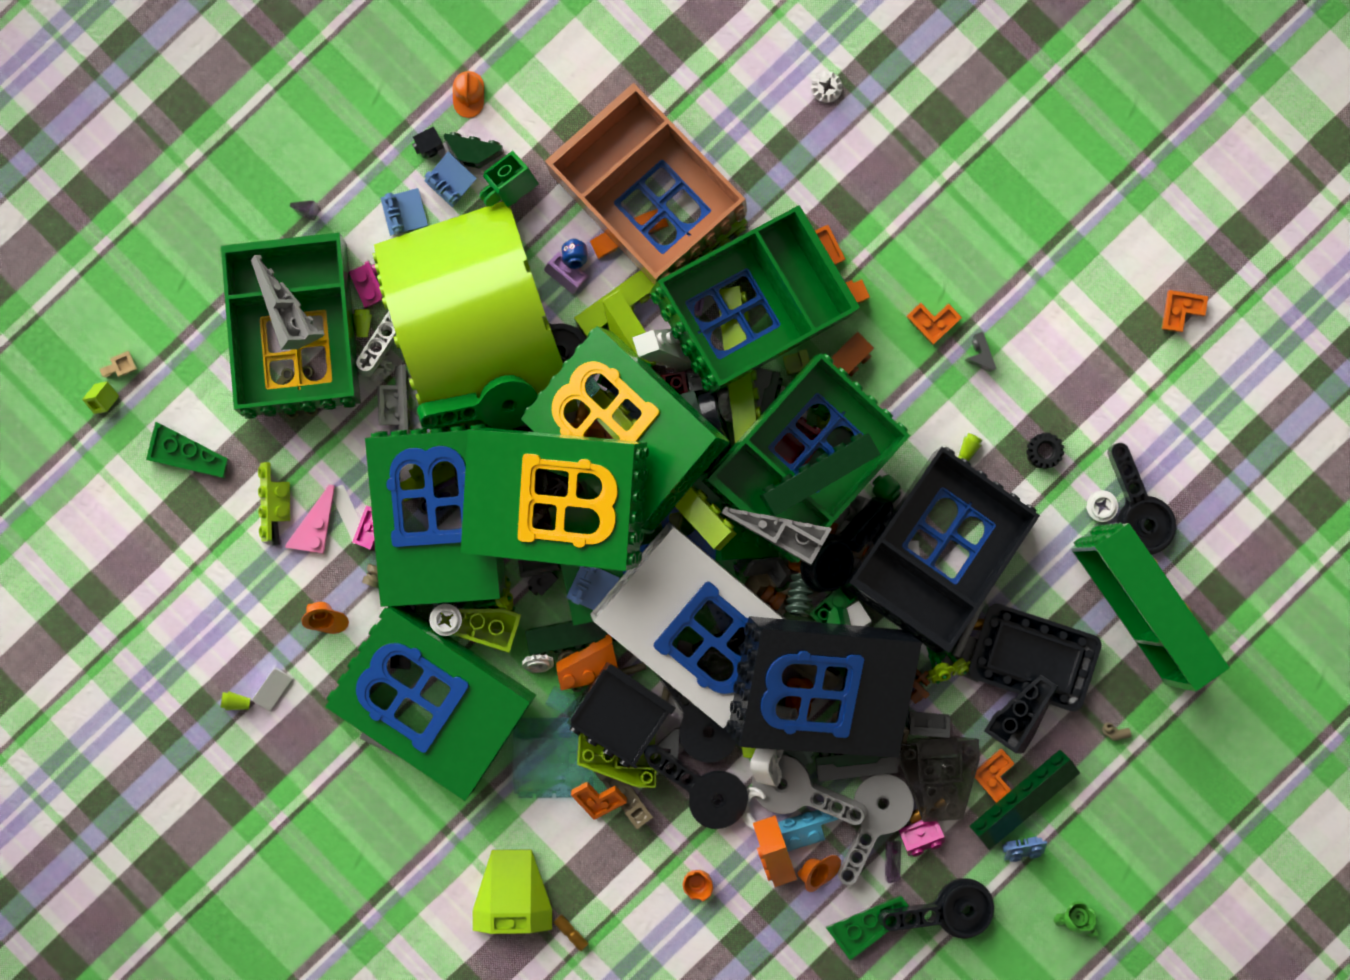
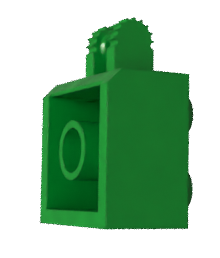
M512 150L484 171L483 177L489 185L481 190L479 198L487 207H492L501 200L508 208L525 194L531 192L539 183L526 164Z

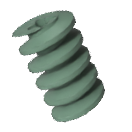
M801 573L791 575V580L794 582L789 584L791 590L788 591L790 597L786 600L790 605L785 606V610L795 616L809 617V614L804 611L811 610V607L807 606L806 603L812 602V599L808 598L807 595H811L814 592L809 590L804 584Z

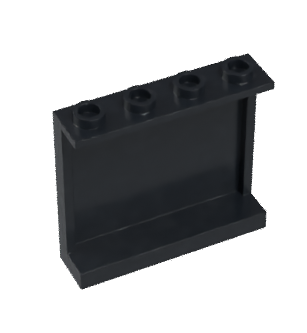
M606 662L567 723L571 725L569 730L578 736L583 733L588 737L586 739L587 742L595 747L597 744L604 747L603 752L611 758L616 755L620 758L619 763L628 769L632 766L636 769L638 767L636 763L668 714H672L676 707L612 664Z

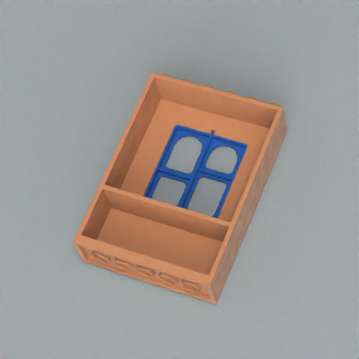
M634 83L545 160L551 176L654 285L658 280L688 265L692 260L699 259L707 247L711 248L714 246L719 236L722 234L726 235L736 221H742L747 215L746 199ZM663 168L676 183L661 197H658L645 184V181L658 169ZM636 189H639L658 209V212L644 225L638 224L621 205V202ZM680 190H685L701 208V215L694 223H683L666 206V203ZM663 218H667L677 231L676 239L669 245H660L649 235V231Z

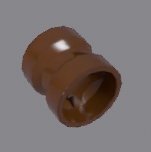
M769 584L760 599L777 611L786 598V594L777 592L775 587Z

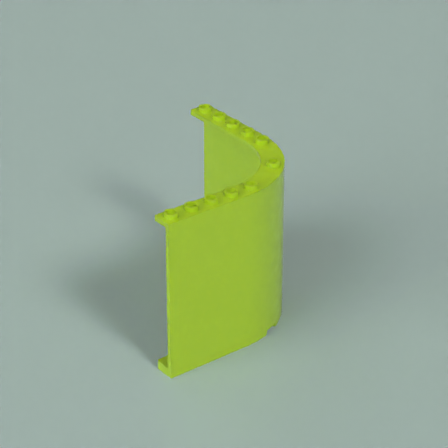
M499 202L492 207H484L374 244L375 253H372L376 263L375 268L383 297L382 301L385 309L389 310L396 336L393 337L397 349L401 348L411 375L409 382L412 390H417L415 395L419 405L425 402L475 392L477 398H480L483 388L490 381L504 375H514L523 378L533 386L538 395L550 384V379L560 372L563 362L544 312L511 206L507 208L503 202ZM576 399L567 403L564 414L579 410ZM472 420L446 427L447 430H451L450 427L466 425L468 429L471 425L484 424L482 420Z

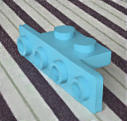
M814 810L779 821L778 824L787 851L824 841L825 837L821 825L838 820V818L820 810Z

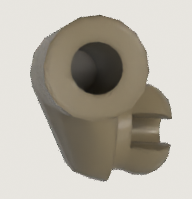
M1110 722L1105 723L1102 727L1104 735L1112 741L1131 737L1129 728L1118 730Z

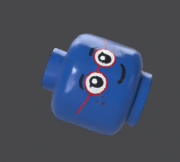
M570 239L562 245V261L566 266L571 269H579L587 262V246L584 242L578 239Z

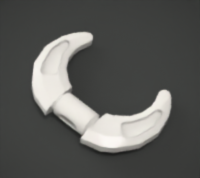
M749 787L746 789L748 793L747 807L741 817L748 827L755 830L753 823L756 821L749 812L750 801L754 796L765 799L766 795L756 787Z

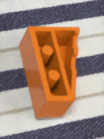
M607 634L602 640L596 643L593 642L589 644V647L580 652L576 651L556 662L561 690L593 684L606 662L618 668L612 636Z
M776 816L754 822L753 826L760 844L757 851L768 881L772 880L774 887H778L797 880Z

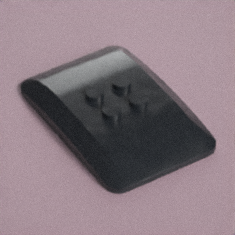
M993 604L987 610L969 666V674L975 680L1017 694L1023 692L1035 679L1043 675L1058 685L1050 705L1075 712L1080 710L1084 704L1102 643L1095 635L1002 604Z

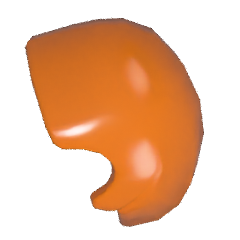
M692 870L685 875L682 884L683 889L692 900L699 899L705 901L712 895L713 882L707 872Z

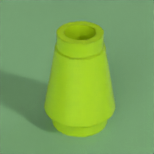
M354 309V314L352 315L356 337H368L372 318L370 309Z
M971 433L964 436L958 458L970 461L982 446L981 442L983 439Z
M230 691L228 693L223 692L220 708H224L225 711L249 710L251 698Z

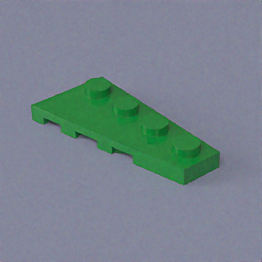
M155 422L146 460L225 478L229 462L228 458Z
M734 524L735 527L733 529L737 534L720 551L716 550L715 561L778 557L779 551L766 539L741 525Z
M900 895L826 926V929L849 960H851L889 932L879 923L878 916L880 912L885 909L907 907L909 905ZM893 916L887 917V925L892 923Z

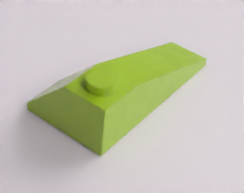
M618 290L602 300L609 330L616 334L637 354L633 337L646 333L621 291ZM643 359L644 361H646V362H648L649 364H651V365H652L651 367H653L654 365H656V362H655V361L650 362V361H647V360Z
M458 609L461 613L462 623L458 631L452 635L508 653L510 652L521 614L507 611L506 609ZM441 612L440 614L442 615V620L438 625L445 623L449 625V627H452L450 625L449 620L454 615L452 614L445 616Z

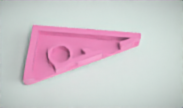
M328 485L289 539L285 548L324 554L335 485Z

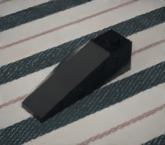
M1040 675L1023 692L993 715L984 732L1013 752L1024 753L1035 736L1058 685Z

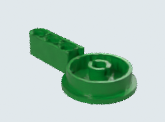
M504 375L490 381L483 388L480 398H477L475 392L425 402L418 406L417 414L421 426L425 429H433L472 420H482L492 428L509 430L525 424L521 418L526 408L537 400V393L533 386L523 378L514 375Z

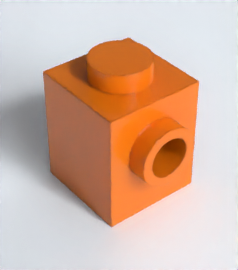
M862 279L854 283L852 280L846 282L858 304L870 298Z

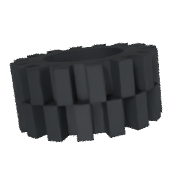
M1051 433L1036 435L1027 445L1028 450H1026V454L1029 456L1027 457L1028 460H1031V464L1036 465L1037 468L1047 469L1058 465L1063 459L1062 456L1065 452L1063 451L1064 445L1061 444V439H1058L1055 434L1052 435ZM1043 443L1049 444L1053 449L1052 455L1047 459L1042 458L1038 453V448Z

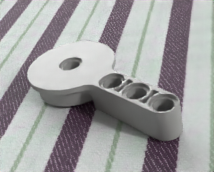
M782 754L778 763L782 772V778L787 781V786L779 784L775 787L756 782L754 776L752 777V787L760 789L766 795L765 799L755 796L764 808L774 813L788 814L797 811L803 806H810L852 825L861 824L868 813L864 804L816 783L812 785L810 775L805 766L799 760L789 755ZM816 794L822 795L824 802L818 801ZM834 802L841 803L843 809H837ZM853 810H858L861 813V817H855Z
M880 774L870 776L856 790L854 800L864 804L868 813L861 823L838 871V878L845 885H853L857 881L877 838L882 834H890L900 830L911 818L914 807L912 793L906 783L894 775ZM886 798L887 806L882 809L879 808V799ZM854 810L856 817L860 818L861 813L858 810ZM864 834H869L870 841L867 844H861L860 838ZM853 853H861V860L859 862L852 861ZM846 870H850L853 873L850 880L843 879V873Z

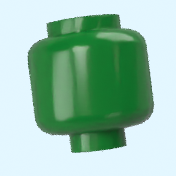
M879 475L872 482L874 485L872 493L876 497L894 503L902 493L900 491L901 485L890 475L883 477Z

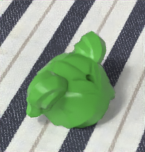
M1083 902L1071 903L1065 913H1058L1053 919L1057 926L1066 925L1070 931L1077 934L1087 935L1090 938L1098 936L1097 928L1095 927L1097 921L1096 913Z

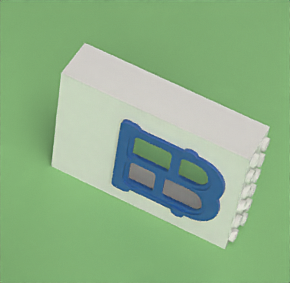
M670 522L665 525L643 551L639 567L627 570L590 614L598 626L722 728L730 720V703L734 699L733 686L738 677L737 665L741 661V656L727 647V642L739 628L745 627L749 616L784 619ZM708 600L713 601L733 618V623L719 638L712 635L694 619L696 613ZM686 626L691 627L704 639L703 643L691 657H686L672 645L673 640ZM710 647H715L733 663L734 671L728 680L723 682L716 681L697 666L699 659Z

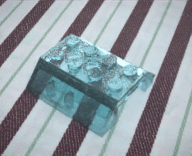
M521 718L513 730L514 794H518L519 798H533V793H536V798H552L553 793H556V798L572 797L571 790L587 781L594 788L593 771L577 765L578 735L569 730L571 727L567 723L569 718Z

